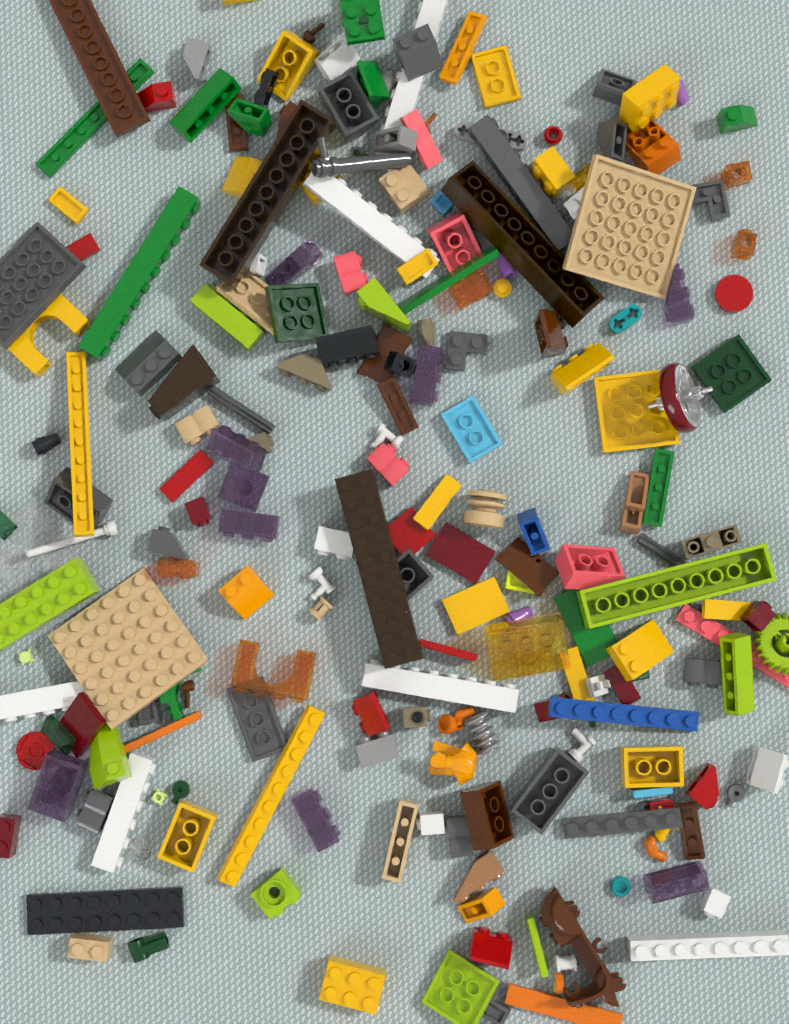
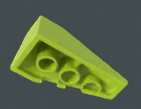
M106 722L91 742L89 772L94 790L132 777L119 727L111 730Z

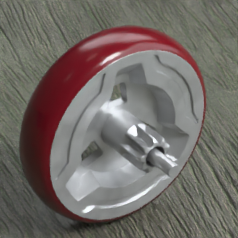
M667 364L661 369L659 374L661 397H658L655 403L648 404V409L658 407L660 410H665L675 430L680 433L692 432L700 424L699 399H703L704 393L713 391L712 386L704 389L701 386L695 387L689 372L682 364Z

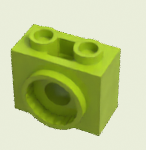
M282 866L256 887L250 895L267 917L271 919L274 916L278 918L285 912L284 908L288 904L292 906L298 902L302 890ZM277 887L280 890V894L272 895L270 888Z

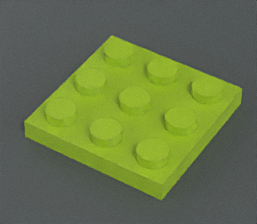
M449 949L421 1002L454 1024H479L501 980L454 950Z

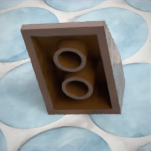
M544 309L539 310L534 320V326L542 358L564 354L568 347V340L566 336L563 337L562 329H564L562 318H559L558 313Z

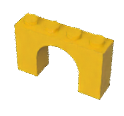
M62 294L8 348L39 378L51 367L52 363L35 346L34 333L36 328L46 320L57 319L64 322L80 337L92 324Z

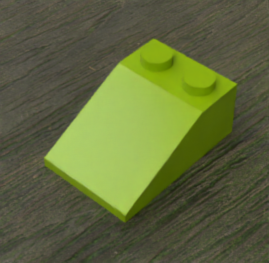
M373 278L356 291L357 305L363 312L367 311L369 315L403 331H410L411 322L376 278Z

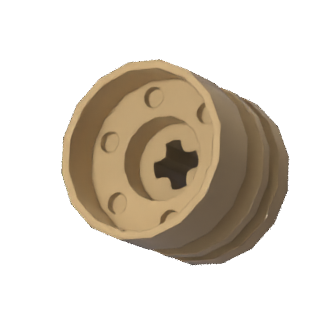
M487 489L468 490L467 496L475 498V500H466V504L474 506V510H465L463 523L478 527L503 529L505 516L497 513V509H506V505L500 504L498 501H507L508 496Z

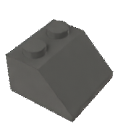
M428 24L393 39V49L408 81L443 66L436 40Z

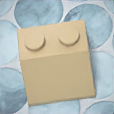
M411 164L406 168L392 169L379 178L380 188L400 215L431 195V192Z

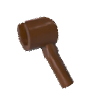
M321 22L311 31H305L303 39L309 44L314 43L315 38L313 35L325 25Z
M193 680L185 681L183 684L185 708L190 706L189 692L195 690Z

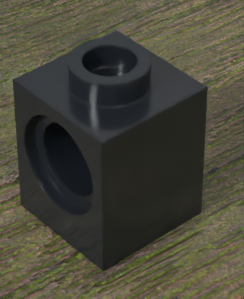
M390 351L383 369L401 377L411 378V375L416 370L415 364L417 360L399 352ZM401 361H403L404 367L402 369H400L399 367Z

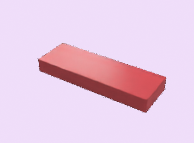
M414 109L401 117L400 120L404 127L417 132L416 152L425 170L443 161L418 109Z

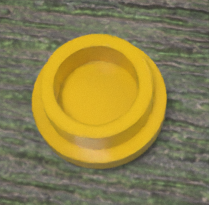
M499 279L494 283L493 292L497 297L505 298L511 294L512 285L507 279Z

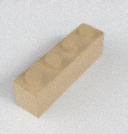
M399 798L382 879L398 883L402 881L419 802Z

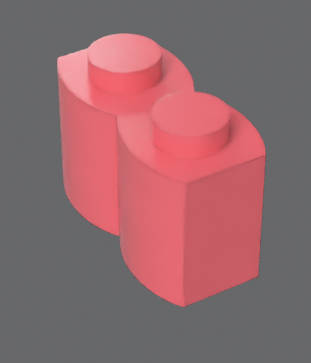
M355 251L333 257L345 296L356 293V291L369 282L366 272L362 273L360 268L363 265L360 254L356 255Z
M382 443L366 459L393 487L409 472L407 468L409 464L402 457L399 459L394 454L396 450L389 443L387 445Z

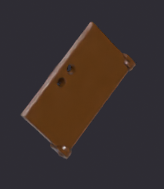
M384 322L377 335L381 356H377V359L372 361H365L364 359L362 365L357 370L359 375L367 376L378 383L392 377L394 374L383 369L389 352L394 351L404 355L412 340V337L392 328L391 325Z
M517 537L503 552L501 551L496 556L495 560L500 562L539 597L545 588L559 575V572L540 555L530 556L532 554L528 545Z

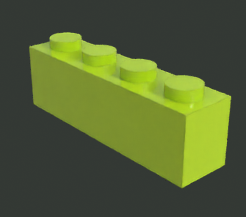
M204 283L191 298L190 302L251 352L265 335L262 331L263 327L255 321L252 323L247 319L248 315L240 309H235L233 307L234 304L218 295L219 293L215 291L216 288L213 285L209 287Z
M735 632L721 636L720 654L724 713L741 716L755 711L751 635Z

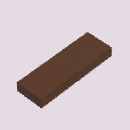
M236 94L225 106L230 152L249 150L247 132L227 113L235 98L243 100V94Z
M392 376L376 384L401 436L419 428L395 377Z
M696 801L676 803V807L680 806L682 828H680L685 860L705 859Z

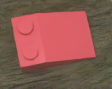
M460 211L426 229L448 273L481 253L464 214Z
M563 544L554 559L565 589L583 590L622 580L626 577L615 548Z

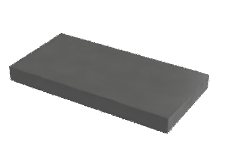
M264 676L226 689L252 762L282 752L287 744V740Z

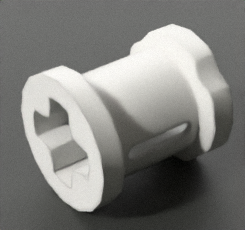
M571 953L569 956L555 955L557 973H560L562 970L577 971L575 953Z

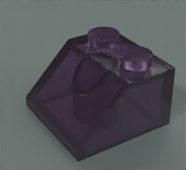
M231 461L218 498L256 512L269 476Z

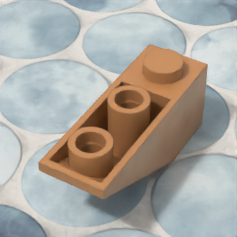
M491 849L474 858L453 896L455 904L457 902L463 903L469 899V894L474 891L479 892L483 890L487 882L491 880L494 882L503 876L504 869Z

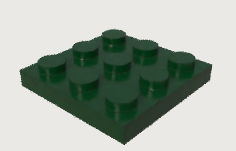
M319 283L268 285L265 287L276 344L315 341L316 337L329 335Z
M739 334L691 367L705 388L712 386L713 391L709 392V394L723 413H726L772 381Z

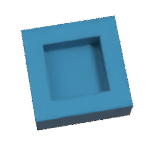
M442 191L430 201V204L443 216L454 206Z

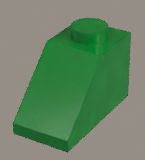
M235 98L227 110V113L246 132L264 138L272 126L269 108Z
M739 104L721 108L716 116L720 134L758 126L754 107Z

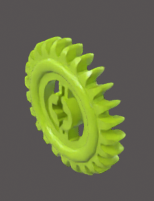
M786 612L782 616L780 613H776L762 632H755L758 638L754 640L756 644H759V646L755 647V650L761 652L758 657L764 658L762 663H769L768 668L770 670L775 667V672L779 673L782 671L783 675H787L789 672V657L780 656L775 652L772 646V638L775 640V649L779 653H787L789 655V618ZM779 631H785L788 633L782 635Z

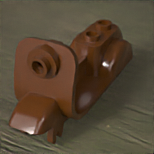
M553 885L543 898L540 907V914L542 916L539 919L545 928L549 927L552 931L550 937L555 945L560 944L563 947L568 943L571 944L592 978V983L582 988H579L575 981L572 982L575 990L568 991L564 987L566 993L564 996L567 1004L572 1008L576 1007L578 1009L587 1002L601 997L605 1003L619 1007L615 992L624 990L626 984L623 983L622 977H618L619 972L610 973L599 957L598 953L606 952V946L597 948V943L602 941L600 937H596L591 944L577 921V917L580 915L577 905L574 904L573 900L564 901L555 885Z

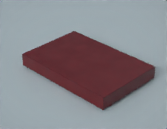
M446 522L428 551L427 556L476 585L495 551Z
M81 692L78 693L55 730L75 757L79 758L85 753L106 720L87 695Z

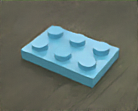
M474 395L441 414L442 419L469 464L503 445Z

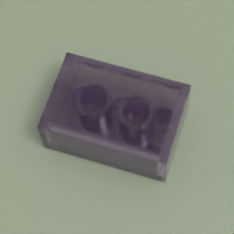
M54 749L49 751L43 761L28 809L65 822L72 814L89 762Z

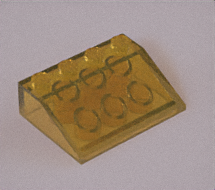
M561 612L484 626L494 681L570 668Z

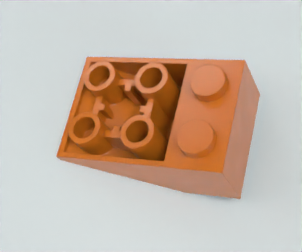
M651 120L646 127L640 128L635 133L627 127L625 150L638 168L659 175L681 160L679 144L654 120Z

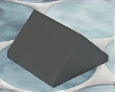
M601 69L592 96L621 106L622 94L633 87L637 81Z
M410 548L397 558L408 600L434 578V575Z

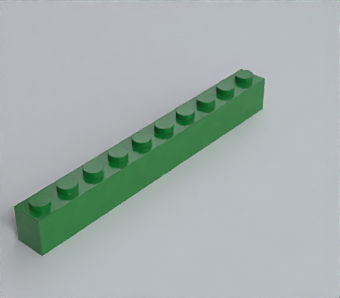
M178 186L78 345L79 348L100 361L109 355L112 343L119 339L122 327L127 326L131 319V313L133 310H137L141 303V297L143 294L148 293L151 281L160 274L161 265L170 258L171 249L180 242V235L183 230L186 231L190 226V219L193 214L196 215L199 212L201 202L197 196Z

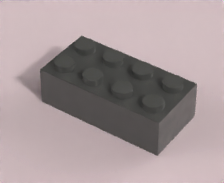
M555 746L509 806V809L542 835L589 774V771Z

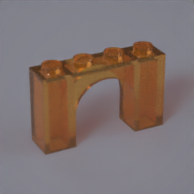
M240 639L231 686L235 688L236 692L246 693L248 690L253 691L254 695L263 697L266 694L273 695V698L284 700L285 697L293 698L292 701L296 703H304V701L309 700L317 653L297 649L294 670L289 679L280 684H268L261 680L256 672L260 649L259 642Z

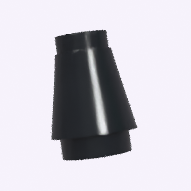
M54 433L35 438L31 443L39 456L41 454L45 455L62 442L58 434Z

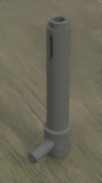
M325 137L317 139L321 158L312 161L311 170L315 177L325 178L327 175L329 177H336L339 174L406 168L411 163V157L405 152L346 158L329 157Z

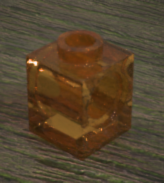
M749 160L728 164L721 172V179H723L726 189L750 183L753 177ZM732 172L738 173L739 178H734Z
M749 229L738 230L734 235L731 257L750 260L754 256L757 233H752ZM740 240L746 241L748 247H743Z

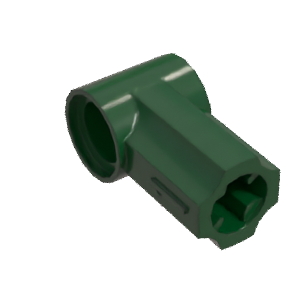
M165 931L146 938L140 937L127 943L134 963L145 960L150 955L170 947Z

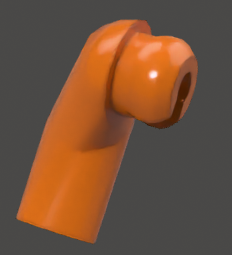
M472 705L455 711L453 716L456 720L455 730H462L466 717L475 714Z
M648 835L644 841L647 855L665 862L667 853L658 850L655 836Z

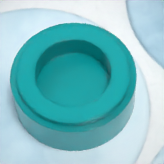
M616 876L612 879L610 888L616 896L623 897L630 892L631 885L624 876Z

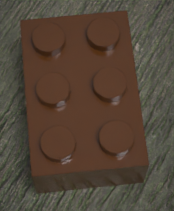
M501 781L481 783L460 793L474 851L494 849L515 838Z

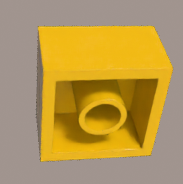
M553 146L533 161L531 175L535 180L538 179L543 186V192L553 200L571 188L575 175Z

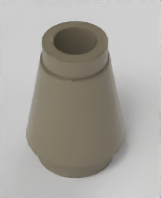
M432 318L418 320L416 327L423 346L435 345V322L433 323Z

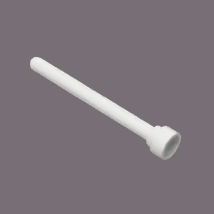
M107 521V524L103 525L104 527L95 529V536H72L27 550L26 556L29 558L104 534L107 536L117 535L118 531L115 521Z

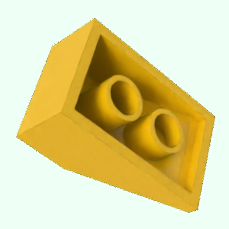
M283 30L256 81L261 84V75L266 68L278 72L279 76L273 93L288 101L315 64L313 60L320 55L321 51L292 31Z
M654 619L606 648L626 682L634 680L674 652Z

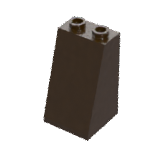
M194 345L186 351L148 400L151 404L149 407L150 411L158 419L162 418L166 422L209 391L211 387L221 382Z

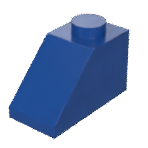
M536 508L518 513V522L532 556L550 550Z

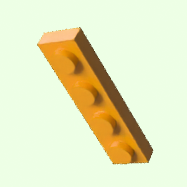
M473 11L468 12L439 75L440 81L458 85L486 24V15Z

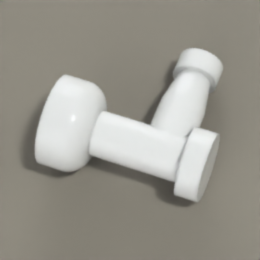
M383 423L376 432L379 435L372 442L371 446L377 449L387 438L392 442L391 446L397 450L405 438L402 436L396 437Z
M320 566L309 575L311 580L317 579L321 584L310 595L315 601L325 592L329 594L336 588L334 584L331 585L322 575L323 569Z
M575 728L571 734L577 738L581 745L577 749H571L568 753L576 762L580 763L583 760L582 755L597 742L590 735L585 737Z

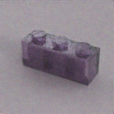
M420 344L410 403L432 407L433 402H437L439 391L435 389L436 383L440 384L442 377L439 367L444 365L445 354L442 353L443 348Z
M222 425L211 429L206 450L247 473L261 471L267 450L260 447L259 443L246 439V436L231 431L232 429L228 426Z
M221 508L218 531L222 532L225 537L234 538V535L237 534L242 535V539L253 540L254 537H260L261 541L272 543L273 539L277 540L280 516Z
M311 787L293 797L291 802L319 853L339 842L341 832L336 824H332L330 820L332 815L328 807H323L321 803L323 798L319 790H314Z
M699 860L643 875L646 893L653 904L710 889L707 872Z

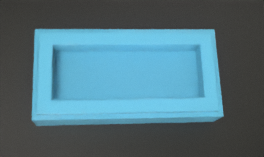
M672 787L630 789L631 796L635 799L673 793Z

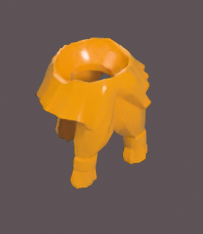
M436 740L434 741L433 751L436 753L432 754L430 759V774L455 776L460 785L474 778L477 753L468 742L462 748Z

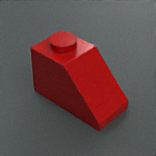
M171 81L151 84L137 93L146 112L177 107L175 90Z
M710 763L705 766L685 792V794L706 810L716 805L717 797L719 796L716 767Z

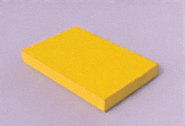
M507 45L471 54L470 59L484 109L521 100Z
M495 577L442 599L457 635L510 612Z

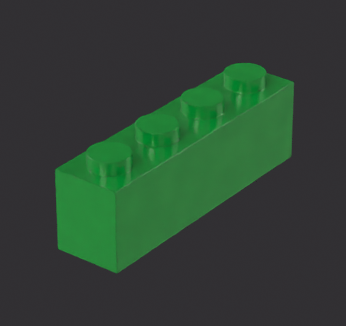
M219 68L169 123L181 137L192 143L242 88L233 76Z

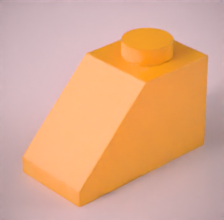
M493 887L476 894L457 907L467 924L493 916L505 905V902L498 889Z

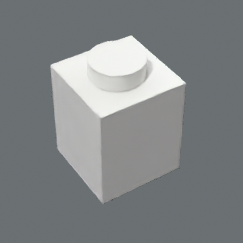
M443 811L420 813V818H416L417 830H421V835L445 833Z
M708 885L699 907L704 910L703 914L713 919L717 916L722 919L731 896Z

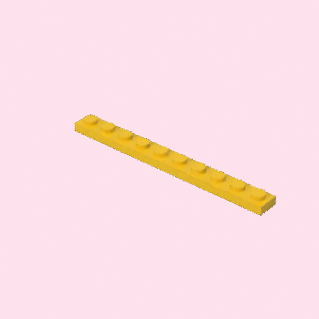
M66 352L74 537H88L95 535L86 352Z
M307 704L217 876L218 881L233 887L238 883L326 714L322 710Z

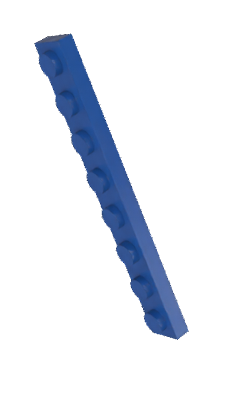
M551 696L549 698V717L696 732L698 730L699 712Z

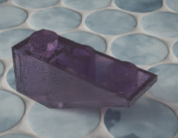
M313 241L303 242L265 279L269 285L290 284L310 270L324 255Z
M679 263L674 267L663 308L668 327L688 323L695 315L694 307L692 304L690 305L688 299L690 297L689 288L685 287L683 281L685 279L684 270L680 268Z

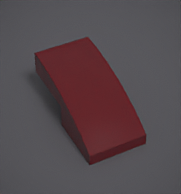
M616 665L603 672L606 679L610 680L611 687L621 704L631 705L641 699L632 681L626 682Z

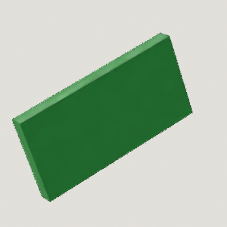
M570 589L553 597L578 647L586 667H589L610 657L606 648L616 643L617 639L609 624L585 629L576 591H579V589Z

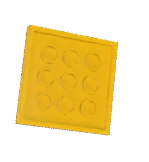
M661 369L593 378L603 453L680 444L679 433L670 423L665 410H660L658 407L648 409V404L655 403L656 399L661 397L659 390V374Z

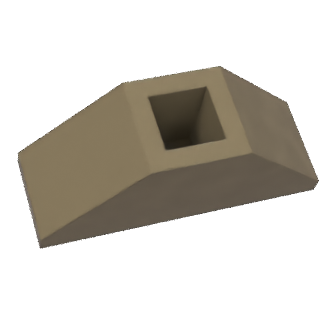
M302 353L277 364L280 374L290 378L291 375L297 377V381L308 385L309 382L315 385L314 388L321 392L331 391L332 389L323 364L317 358Z
M735 524L681 540L680 542L685 558L689 559L742 543Z

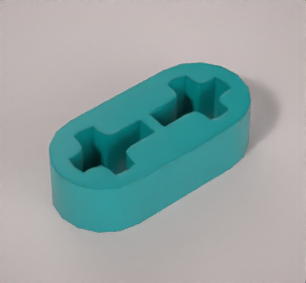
M633 304L623 309L609 321V330L614 334H620L641 318V308ZM630 310L637 311L636 318L632 316L627 319L626 316L629 315ZM623 319L624 322L620 326L621 329L613 327L614 321L619 322Z

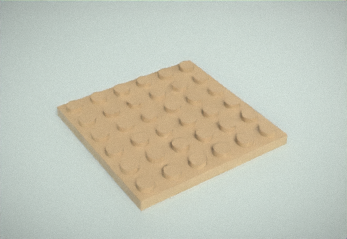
M593 154L562 269L659 299H666L697 187L598 154Z
M144 568L48 635L111 730L120 726L210 661Z

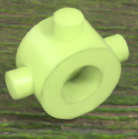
M28 649L18 653L22 665L34 661L31 653L32 650Z
M157 788L151 797V801L153 800L155 803H158L159 806L163 805L162 802L168 795Z

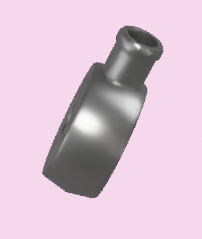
M732 784L728 787L727 797L729 799L726 805L732 807L734 802H740L744 799L745 790L741 785Z

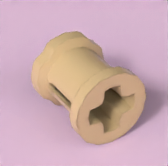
M321 596L320 601L308 610L321 622L323 620L322 617L334 607Z

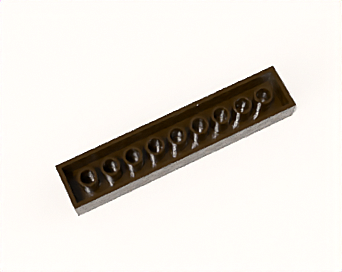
M300 100L199 265L205 271L231 287L237 288L311 168L312 161L316 160L320 150L317 139L325 137L327 142L335 129L336 124L333 118L305 101Z
M473 160L453 174L441 189L445 196L572 328L604 299L583 275L562 269L565 256Z
M373 469L337 478L335 483L384 668L387 669L424 659L375 472Z

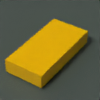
M61 186L48 199L52 205L77 225L89 212L83 204Z
M429 248L398 267L396 271L405 285H408L437 266L438 262Z

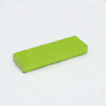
M529 914L525 918L539 973L542 978L548 977L549 974L533 914Z

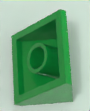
M357 61L356 79L374 109L388 99L390 94L378 62Z

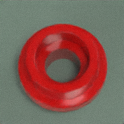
M550 126L545 130L544 140L547 144L557 145L562 140L563 134L560 128ZM555 134L556 138L552 139L549 135Z

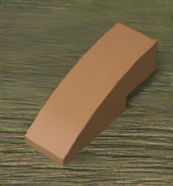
M630 472L619 531L638 535L641 530L650 474Z

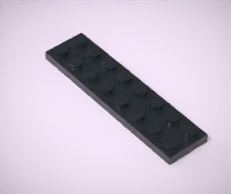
M183 886L26 895L27 935L179 928L185 926Z

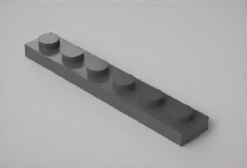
M679 806L562 818L564 839L682 828V819Z

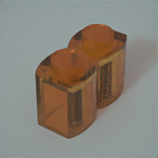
M477 270L467 276V279L460 280L449 288V293L460 311L493 292V288L482 270L479 272Z
M169 558L160 559L157 565V575L166 578L195 579L199 577L200 563L188 559L180 561Z

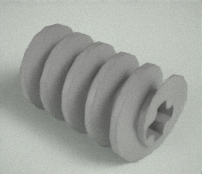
M487 711L468 717L470 721L466 724L467 726H473L469 731L470 733H476L472 740H479L475 745V748H482L478 755L487 754L500 748L496 747L500 743L499 740H493L497 736L496 733H490L494 729L493 725H487L491 721L490 718H484L488 714Z

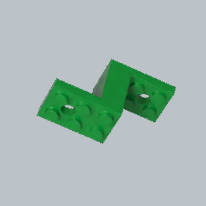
M339 0L347 45L385 40L379 0Z

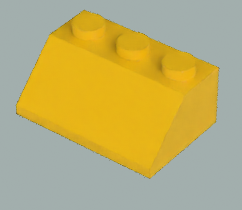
M592 343L583 349L584 353L580 356L575 354L569 358V363L564 367L559 365L554 368L550 379L561 395L564 396L610 365L615 357L600 343L595 346Z

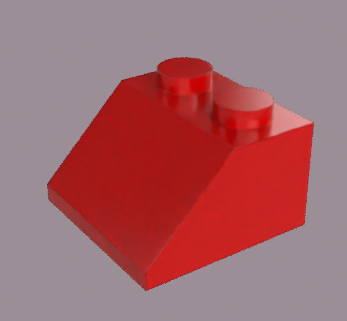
M375 690L353 700L354 704L351 707L356 716L359 715L362 720L359 724L364 734L367 733L368 736H372L390 729L389 721Z
M474 927L468 948L469 958L472 961L509 970L513 944L512 938L503 931L494 933L490 932V929L487 927Z

